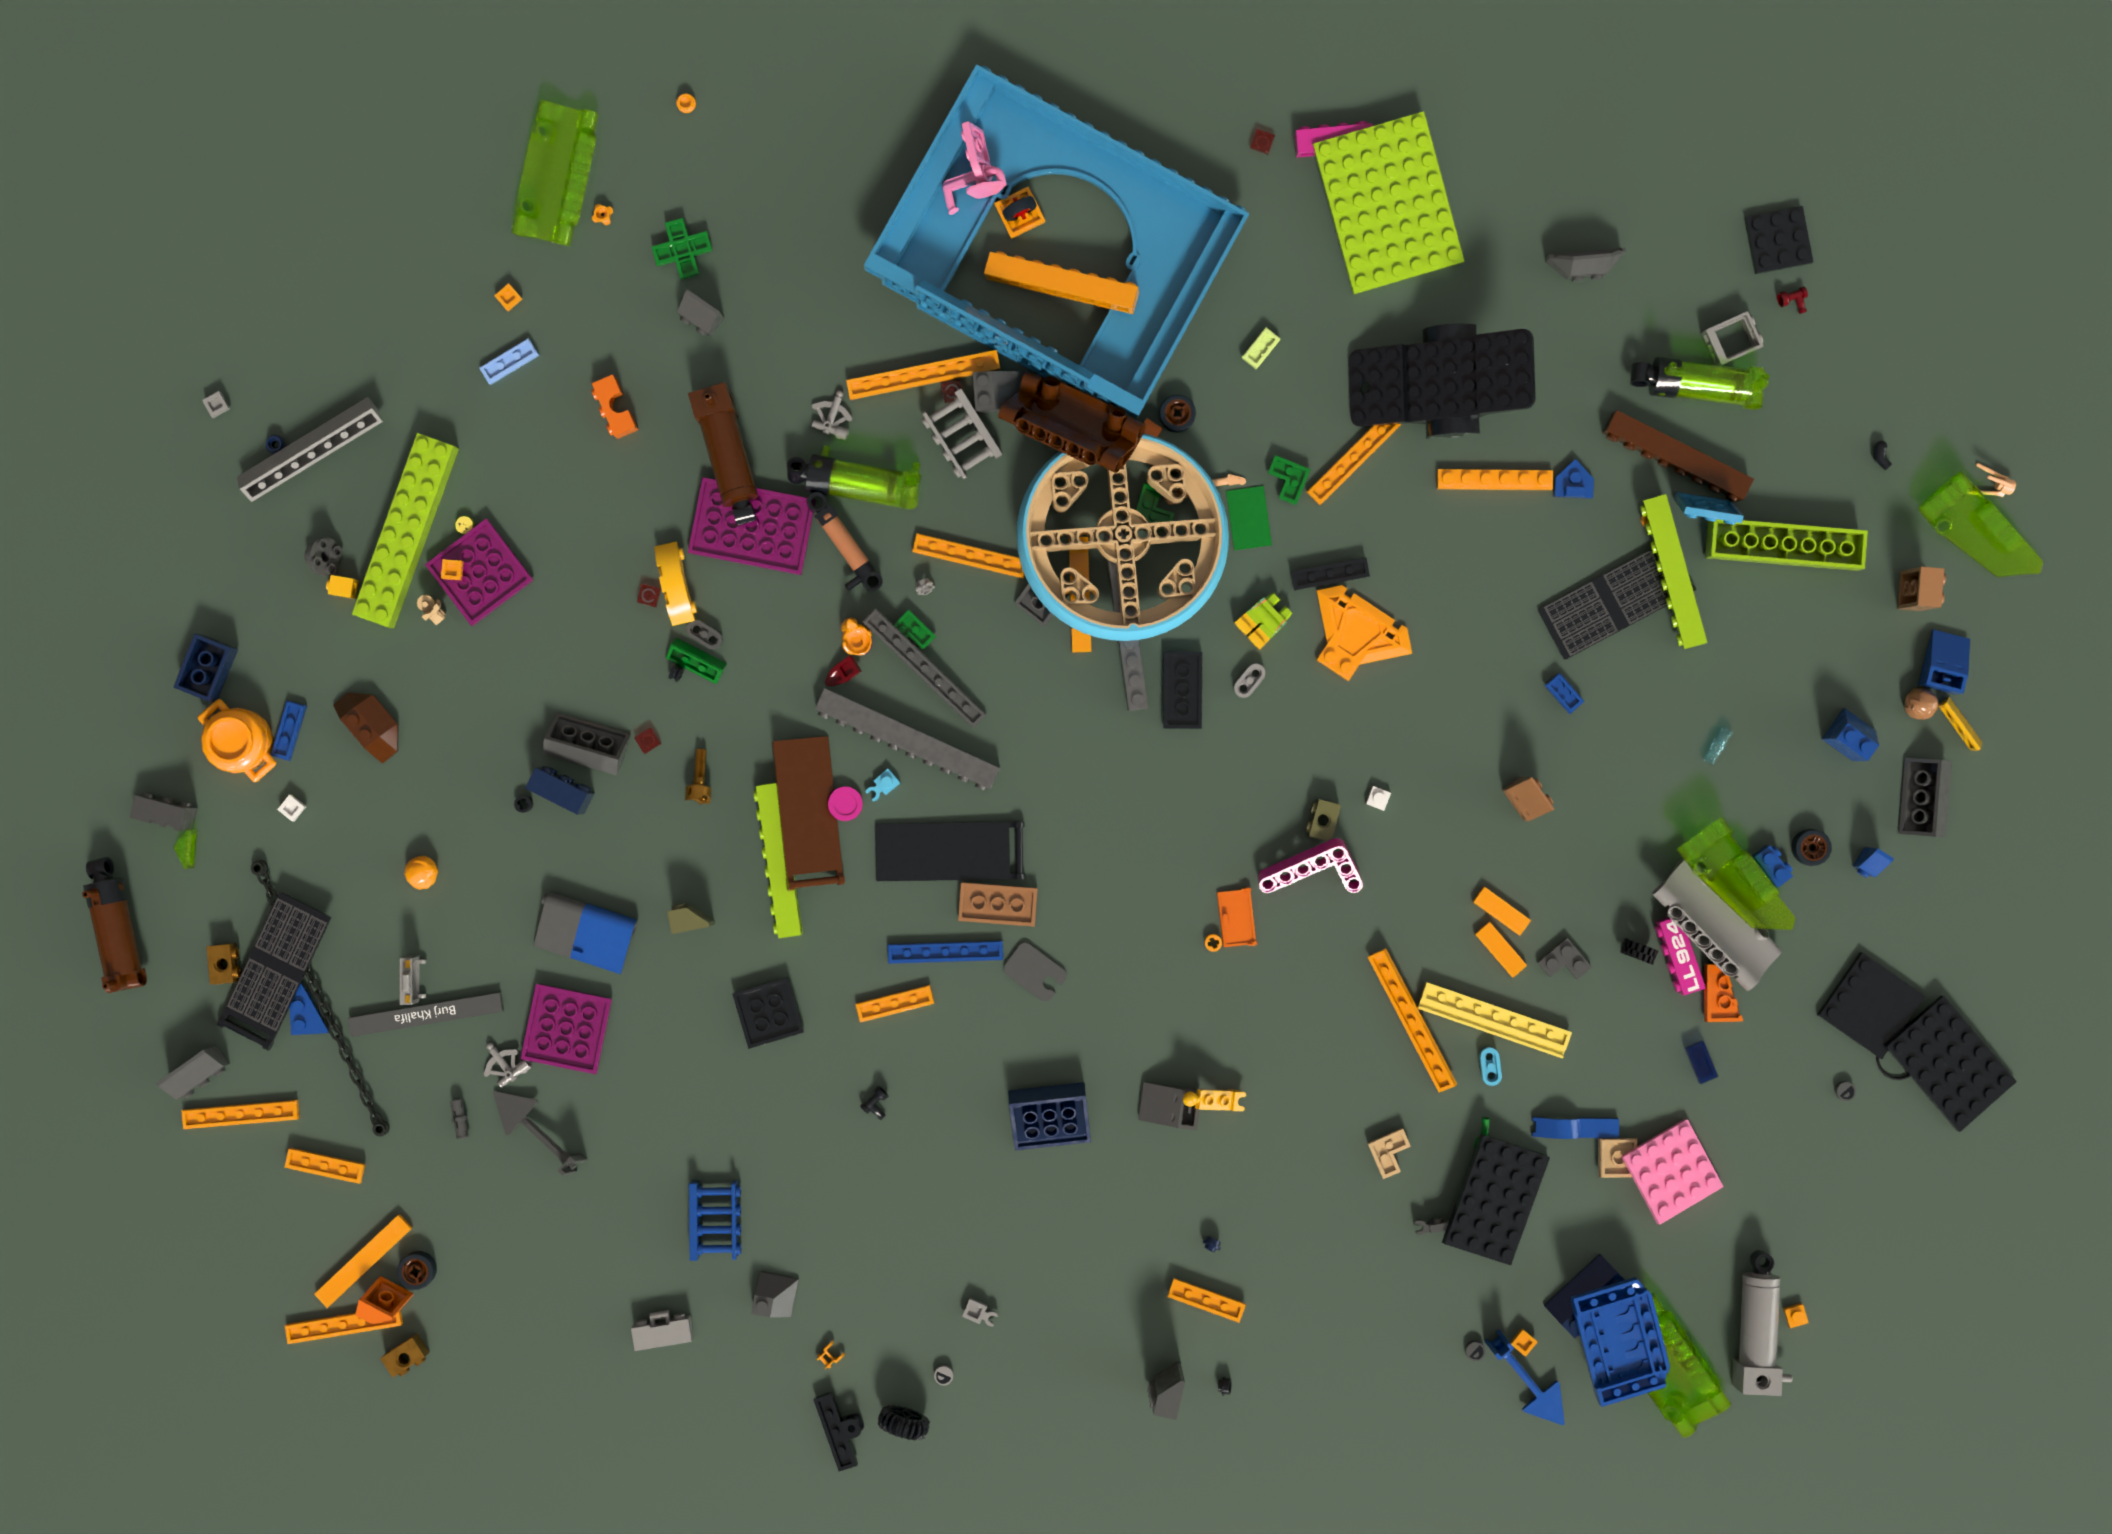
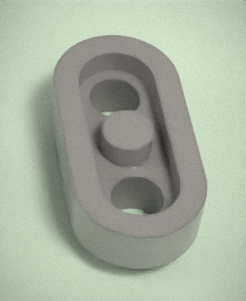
M1252 664L1245 670L1234 684V692L1238 697L1246 698L1253 693L1265 678L1264 667L1260 664ZM1253 670H1257L1259 672L1258 677L1252 676ZM1241 685H1245L1247 687V690L1245 692L1240 691Z

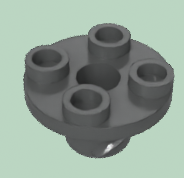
M319 537L306 549L304 558L314 573L323 576L333 575L339 566L342 548L329 537Z

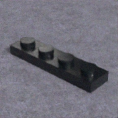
M1367 558L1290 572L1294 591L1370 577Z

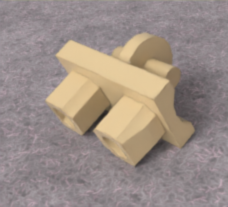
M421 595L417 600V606L423 611L422 618L425 621L430 618L435 625L439 624L446 615L440 608L442 602L438 598L434 602L430 595Z

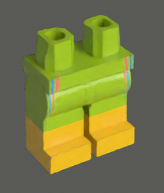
M1274 593L1266 598L1263 597L1234 622L1245 636L1259 623L1261 624L1247 637L1258 650L1287 623L1286 620L1292 614L1286 606L1279 612L1273 608L1280 601Z

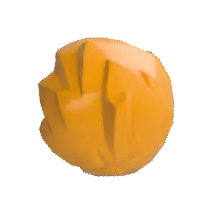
M422 855L411 859L406 864L404 875L412 887L418 890L428 889L435 883L438 869L436 863L431 858Z

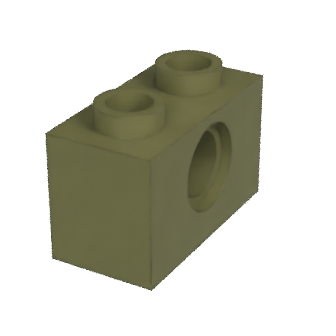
M1321 799L1313 802L1310 813H1313L1311 821L1308 820L1305 829L1308 832L1307 836L1325 841L1331 840L1341 805ZM1324 814L1327 817V822L1321 826L1318 824L1317 819L1320 815Z

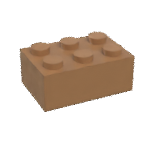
M1917 567L1901 571L1897 609L1924 611L1941 608L1945 598L1944 593H1942L1943 585L1946 582L1945 568Z

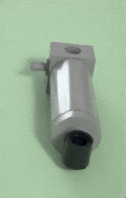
M1756 1250L1750 1256L1753 1271L1743 1273L1739 1358H1733L1732 1385L1742 1394L1782 1396V1382H1792L1793 1378L1790 1374H1783V1369L1777 1365L1780 1277L1771 1274V1270L1774 1268L1772 1256L1762 1250ZM1765 1257V1263L1759 1266V1260Z

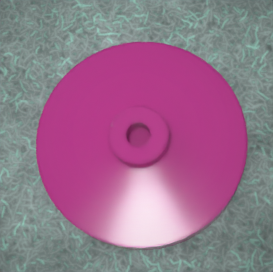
M851 787L837 788L829 796V812L840 821L853 820L862 810V798Z

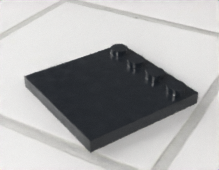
M1860 952L1817 1015L1869 1052L1883 1059L1888 1051L1884 1045L1905 1027L1926 996Z

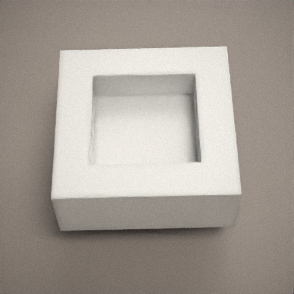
M1372 786L1365 804L1384 811L1391 793Z
M289 795L277 810L289 820L295 822L306 806L293 795Z

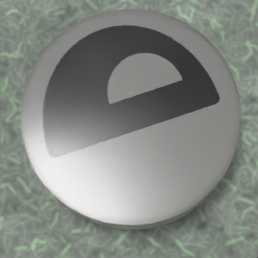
M948 1365L938 1366L934 1373L935 1381L943 1386L950 1384L954 1375L952 1368Z

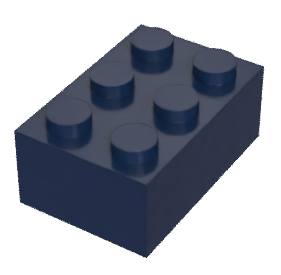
M194 634L173 688L208 702H214L219 699L238 649L207 636Z
M549 766L535 767L525 789L577 815L586 812L595 794L590 791L591 788L582 783L575 784L573 783V778L567 775H557V770Z

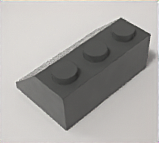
M216 1045L202 1050L157 1082L156 1085L176 1100L182 1097L187 1099L195 1093L193 1091L198 1086L202 1088L210 1083L209 1078L214 1075L218 1077L226 1071L225 1067L230 1063Z

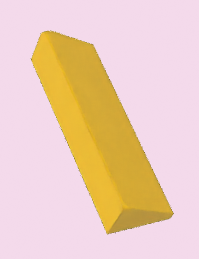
M1947 697L1938 704V707L1969 750L1979 751L1982 747V741L1952 699Z

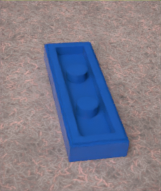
M289 700L286 701L271 756L291 761L306 712V705Z

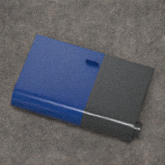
M552 891L544 894L541 902L544 907L533 946L621 974L630 941L637 928L638 919Z

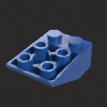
M1932 629L1918 685L1955 695L1964 694L1969 672L1970 639Z

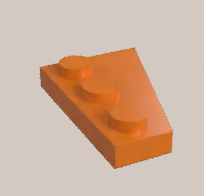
M1704 964V984L1706 987L1704 989V1021H1743L1742 1015L1738 1011L1737 999L1734 998L1731 989L1730 977L1725 975L1715 964Z

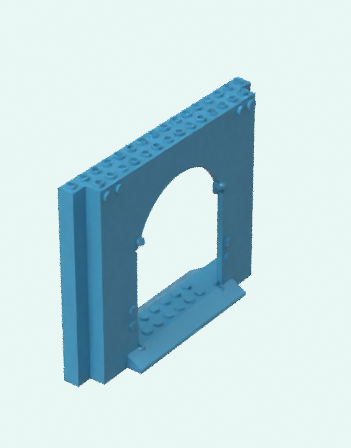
M976 64L864 264V270L880 278L882 285L915 302L916 308L985 346L997 350L998 353L1044 378L1048 376L1055 377L1116 407L1123 408L1128 415L1138 419L1243 228L1249 213L1246 212L1247 210L1244 207L1229 203L1230 201L1226 197L1213 194L1211 189L1205 186H1198L1193 179L1178 175L1179 173L1175 169H1167L1162 166L1160 161L1145 157L1142 151L1138 149L1133 150L1125 142L1112 139L1107 132L1094 129V126L1089 122H1081L1074 114L1061 111L1056 104H1048L1043 101L1041 96L1035 93H1028L1023 86L1010 83L1005 76H997L988 67ZM969 121L983 130L991 166L998 167L1004 172L1007 185L999 193L981 199H976L966 193V189L970 186L952 191L955 205L959 210L955 214L949 215L942 189L944 181L973 171L965 153L967 149L966 142H964L961 131H963L962 123ZM1051 174L1068 175L1083 179L1097 186L1117 204L1126 219L1131 234L1132 253L1125 262L1126 267L1131 272L1125 282H1132L1139 288L1140 293L1134 315L1110 309L1080 365L1058 354L1055 348L1041 345V341L1035 337L1028 338L1023 335L1024 332L1016 327L1012 329L1006 326L1007 323L1002 319L996 318L995 320L989 316L990 314L987 311L975 309L969 301L965 299L961 301L945 292L996 198L1006 199L1010 195L1012 187L1037 176ZM996 175L993 176L992 181H997Z

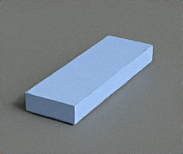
M527 338L479 368L487 382L492 385L540 355L531 340Z

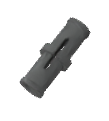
M463 1099L450 1101L453 1115L451 1119L454 1122L456 1139L469 1137Z

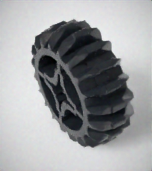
M885 1406L880 1411L878 1417V1425L884 1432L902 1439L914 1441L925 1439L930 1427V1421L926 1416L906 1407Z

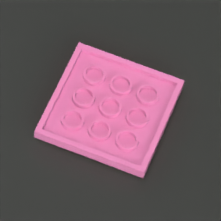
M1683 1119L1621 1156L1652 1216L1659 1225L1723 1188L1688 1119Z

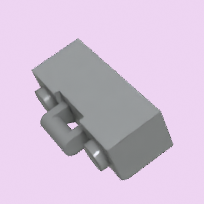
M669 1310L650 1313V1322H647V1319L638 1320L631 1328L635 1351L692 1342L694 1339L691 1315L685 1316V1313L675 1314L674 1318H671ZM666 1318V1321L656 1323V1320Z

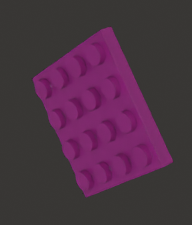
M487 518L425 564L471 626L477 624L534 581ZM442 559L464 561L462 581L441 579Z
M537 983L521 1059L597 1074L613 998Z

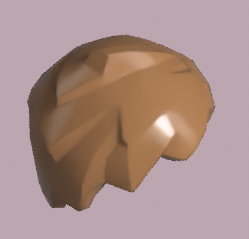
M1915 688L1905 697V712L1909 717L1918 720L1931 718L1938 709L1937 696L1928 688Z

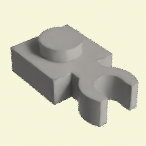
M970 1297L962 1317L978 1324L983 1319L988 1326L993 1327L994 1322L990 1321L989 1317H998V1313L994 1310L986 1311V1304Z

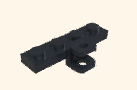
M833 1391L815 1397L813 1400L838 1471L857 1466L858 1462L850 1439L858 1437L864 1429L861 1415L854 1413L842 1418Z

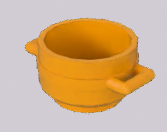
M217 699L199 714L198 720L204 726L201 735L202 751L207 760L216 768L231 773L245 772L253 782H257L276 766V761L270 755L274 743L272 730L267 721L258 713L242 708L229 709L221 699ZM218 708L221 710L220 712H218V713H216L215 715L211 716V718H210L209 720L207 719V718H208L212 713H214ZM266 761L267 763H266L261 769H259L256 773L253 771L254 769H256V768H258L259 766L263 765L264 762Z

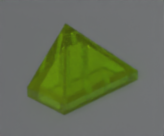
M187 830L173 847L184 869L195 868L197 830Z

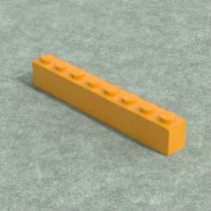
M1001 251L989 253L984 271L986 280L1133 315L1140 293L1138 286L1132 282L1121 283L1111 277L1104 279L1094 273H1088L1087 275L1073 268L1066 270L1056 264L1049 266L1039 260L1028 261L1024 257L1017 255L1014 257L1007 256L1006 253Z

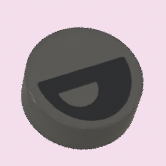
M1842 1081L1836 1085L1835 1094L1843 1101H1850L1856 1095V1088L1852 1083Z
M1470 1341L1465 1347V1353L1470 1360L1480 1361L1485 1356V1348L1479 1341Z

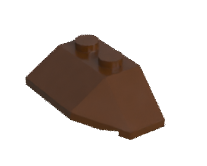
M347 693L333 704L343 724L364 749L382 764L398 752V723L374 695Z

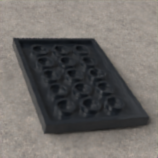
M1942 995L1884 1045L1958 1132H1961L2017 1082L1945 996Z
M1481 1134L1442 1243L1511 1265L1550 1157Z

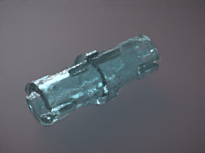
M1722 726L1715 741L1712 740L1710 743L1712 746L1703 760L1714 765L1720 753L1726 749L1725 745L1734 732Z

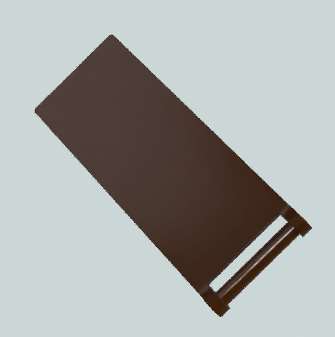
M827 736L773 741L772 749L786 870V888L788 891H793L795 888L828 884L844 885L845 879L842 869L837 819L831 815L828 809V799L834 791L829 739ZM836 870V876L796 881L793 879V875Z

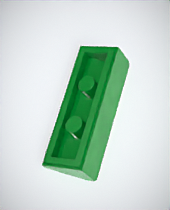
M678 638L671 643L666 655L667 660L685 667V669L714 684L718 683L727 663Z

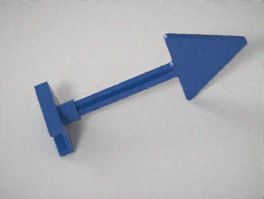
M1498 1329L1496 1332L1499 1336L1491 1343L1488 1339L1484 1342L1499 1361L1502 1358L1508 1361L1534 1393L1535 1398L1525 1405L1522 1410L1525 1413L1564 1425L1560 1383L1555 1381L1544 1391H1541L1511 1354L1514 1347Z

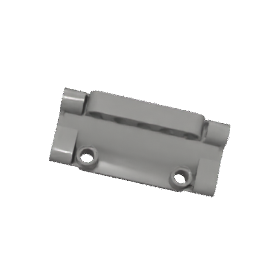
M1689 854L1683 856L1676 863L1668 878L1652 892V895L1664 907L1670 906L1668 909L1670 919L1725 975L1734 977L1746 991L1751 990L1758 984L1764 972L1782 953L1780 947L1769 937L1766 927L1723 886L1709 869H1702Z

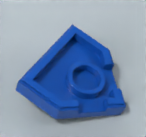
M1576 459L1554 478L1553 497L1593 498L1594 478Z

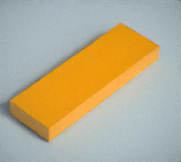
M1484 886L1473 900V903L1519 936L1531 921Z
M1490 922L1486 923L1475 933V936L1512 978L1527 966Z

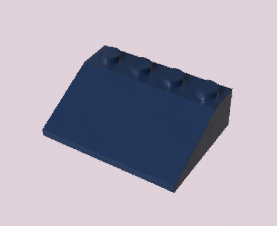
M1084 1082L1008 1091L1015 1151L1091 1142Z

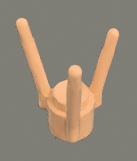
M1976 463L1977 467L1996 476L1988 475L1987 478L1996 482L1995 489L1997 491L1964 490V494L1997 495L2003 497L2004 494L2011 495L2014 492L2016 481L1980 463Z

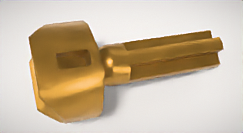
M696 749L693 784L685 786V800H695L699 804H709L711 801L712 788L704 785L706 749Z

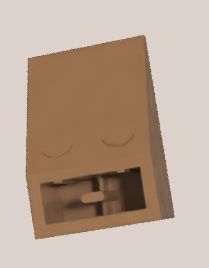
M1520 777L1502 790L1524 821L1528 822L1554 810L1552 806L1554 804L1553 800L1548 794L1545 795L1542 792L1541 788L1543 786L1537 778Z

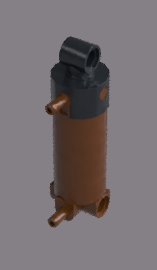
M109 857L90 860L86 864V872L89 878L93 879V883L83 885L84 891L82 896L86 898L87 906L90 910L104 975V977H101L102 988L107 993H113L145 986L147 975L145 968L142 969L123 877L116 879L111 877L114 873V863Z

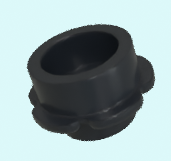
M1223 1377L1218 1382V1392H1222V1396L1225 1394L1230 1395L1232 1381Z

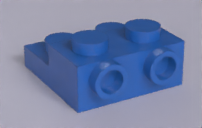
M1765 845L1736 867L1737 871L1759 899L1793 877L1790 873L1793 871L1792 867L1786 861L1782 862L1779 858L1781 853L1775 846Z

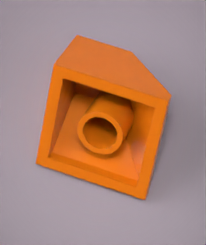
M380 1276L359 1299L356 1316L371 1324L392 1320L410 1300L413 1293Z

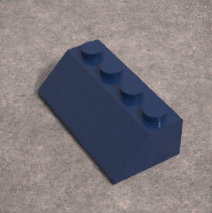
M1599 1254L1544 1306L1575 1339L1579 1332L1571 1305V1296L1624 1281L1625 1279Z

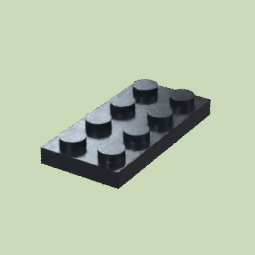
M1164 652L1163 729H1202V652Z

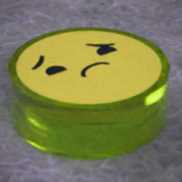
M460 516L455 521V529L462 535H465L475 527L474 520L469 516Z

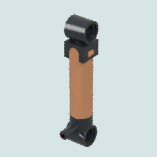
M820 492L812 493L806 501L808 509L811 512L817 513L814 515V518L821 528L825 530L856 574L855 578L845 584L847 590L850 591L860 583L868 591L878 590L883 583L881 575L876 571L844 526L831 504L826 507L825 496ZM815 497L822 501V505L818 508L811 504V500ZM870 576L877 579L875 587H871L867 583Z

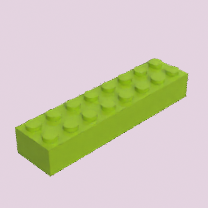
M1716 519L1715 522L1708 521L1705 558L1853 571L1865 569L1868 530L1743 520L1742 523L1736 522L1735 525L1724 523V520Z

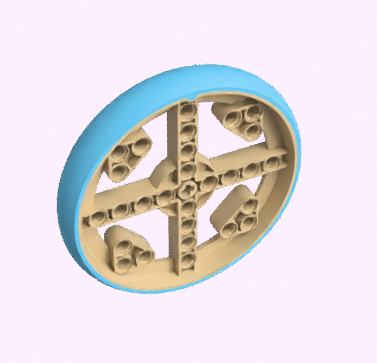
M1143 434L1129 460L1152 465L1147 474V483L1170 503L1180 504L1187 493L1195 507L1198 519L1148 523L1140 512L1130 508L1125 464L1117 473L1107 469L1111 510L1100 517L1095 527L1045 531L1046 516L1051 503L1054 510L1058 513L1066 512L1084 492L1088 484V476L1081 470L1091 465L1085 464L1060 451L1049 459L1037 472L1028 486L1019 509L1016 534L1017 549L1023 572L1033 592L1042 604L1059 620L1084 634L1097 638L1116 641L1141 640L1163 634L1178 627L1191 618L1207 602L1217 587L1226 564L1229 545L1228 521L1224 504L1215 484L1198 462L1185 451L1170 442L1149 434ZM1176 471L1180 477L1177 479L1173 478L1170 473ZM1158 473L1161 479L1155 480L1151 477V474ZM1118 475L1123 481L1116 483L1112 477ZM1080 478L1084 481V484L1081 486L1076 485L1074 480ZM1062 480L1064 481L1065 485L1063 487L1056 486L1055 481ZM1178 490L1181 492L1182 496L1175 497L1173 496L1172 491ZM1121 494L1124 500L1119 502L1114 496ZM1062 498L1066 500L1067 504L1060 506L1057 504V500ZM1123 513L1126 519L1123 521L1118 520L1116 514ZM1195 527H1203L1204 533H1197ZM1176 528H1183L1185 534H1177ZM1163 529L1166 532V536L1161 537L1156 531ZM1140 530L1145 531L1147 537L1140 538L1137 532ZM1121 532L1127 535L1125 539H1122V536H1120ZM1101 533H1105L1108 535L1109 539L1107 541L1100 540L1098 535ZM1087 535L1089 541L1086 543L1082 542L1079 536ZM1062 536H1067L1070 539V542L1068 544H1063L1060 541V538ZM1048 538L1051 544L1043 545L1040 540ZM1201 541L1199 557L1195 568L1191 560L1181 559L1162 580L1157 589L1158 596L1166 601L1155 607L1140 611L1135 561L1146 554L1150 544ZM1097 548L1107 560L1116 563L1120 612L1105 611L1093 607L1092 605L1097 602L1099 597L1098 589L1073 568L1068 567L1062 570L1059 579L1050 564L1047 552ZM1127 551L1130 557L1122 558L1120 552ZM1185 565L1189 568V572L1182 573L1179 567ZM1129 570L1131 577H1124L1121 571ZM1065 574H1070L1073 576L1074 580L1072 582H1067L1064 580L1063 576ZM1181 585H1189L1191 591L1184 592L1181 588ZM1169 586L1172 592L1166 594L1162 591V587ZM1131 589L1133 596H1125L1123 590ZM1088 591L1092 592L1095 598L1088 600L1084 594ZM1067 593H1072L1075 595L1076 599L1074 601H1068L1065 598V595ZM1125 609H1134L1135 615H1127Z

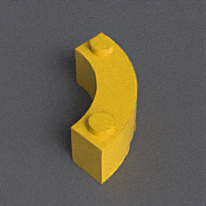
M677 541L654 546L661 589L665 596L666 608L672 626L695 621L694 613L697 612L695 601H691L682 562L685 559L683 548L679 549Z

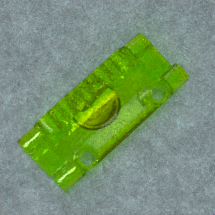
M1651 1293L1670 1369L1665 1379L1666 1387L1649 1392L1648 1395L1664 1418L1672 1422L1680 1436L1687 1438L1696 1431L1699 1423L1726 1411L1731 1406V1402L1722 1391L1719 1379L1670 1310H1665L1656 1295Z

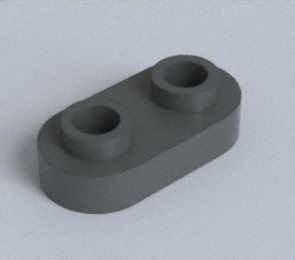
M700 620L688 623L686 627L687 634L700 644L712 650L718 649L722 645V635ZM696 626L700 627L699 633L694 632ZM713 636L716 637L714 644L710 642V638Z

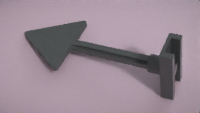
M499 1091L493 1092L506 1135H510L522 1123L559 1158L563 1165L559 1168L558 1172L562 1176L575 1174L577 1172L575 1169L577 1164L587 1161V1158L582 1154L571 1156L568 1152H564L527 1117V1114L538 1103L537 1099Z

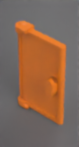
M1246 887L1241 888V890L1217 892L1223 947L1258 945L1254 926L1251 888Z

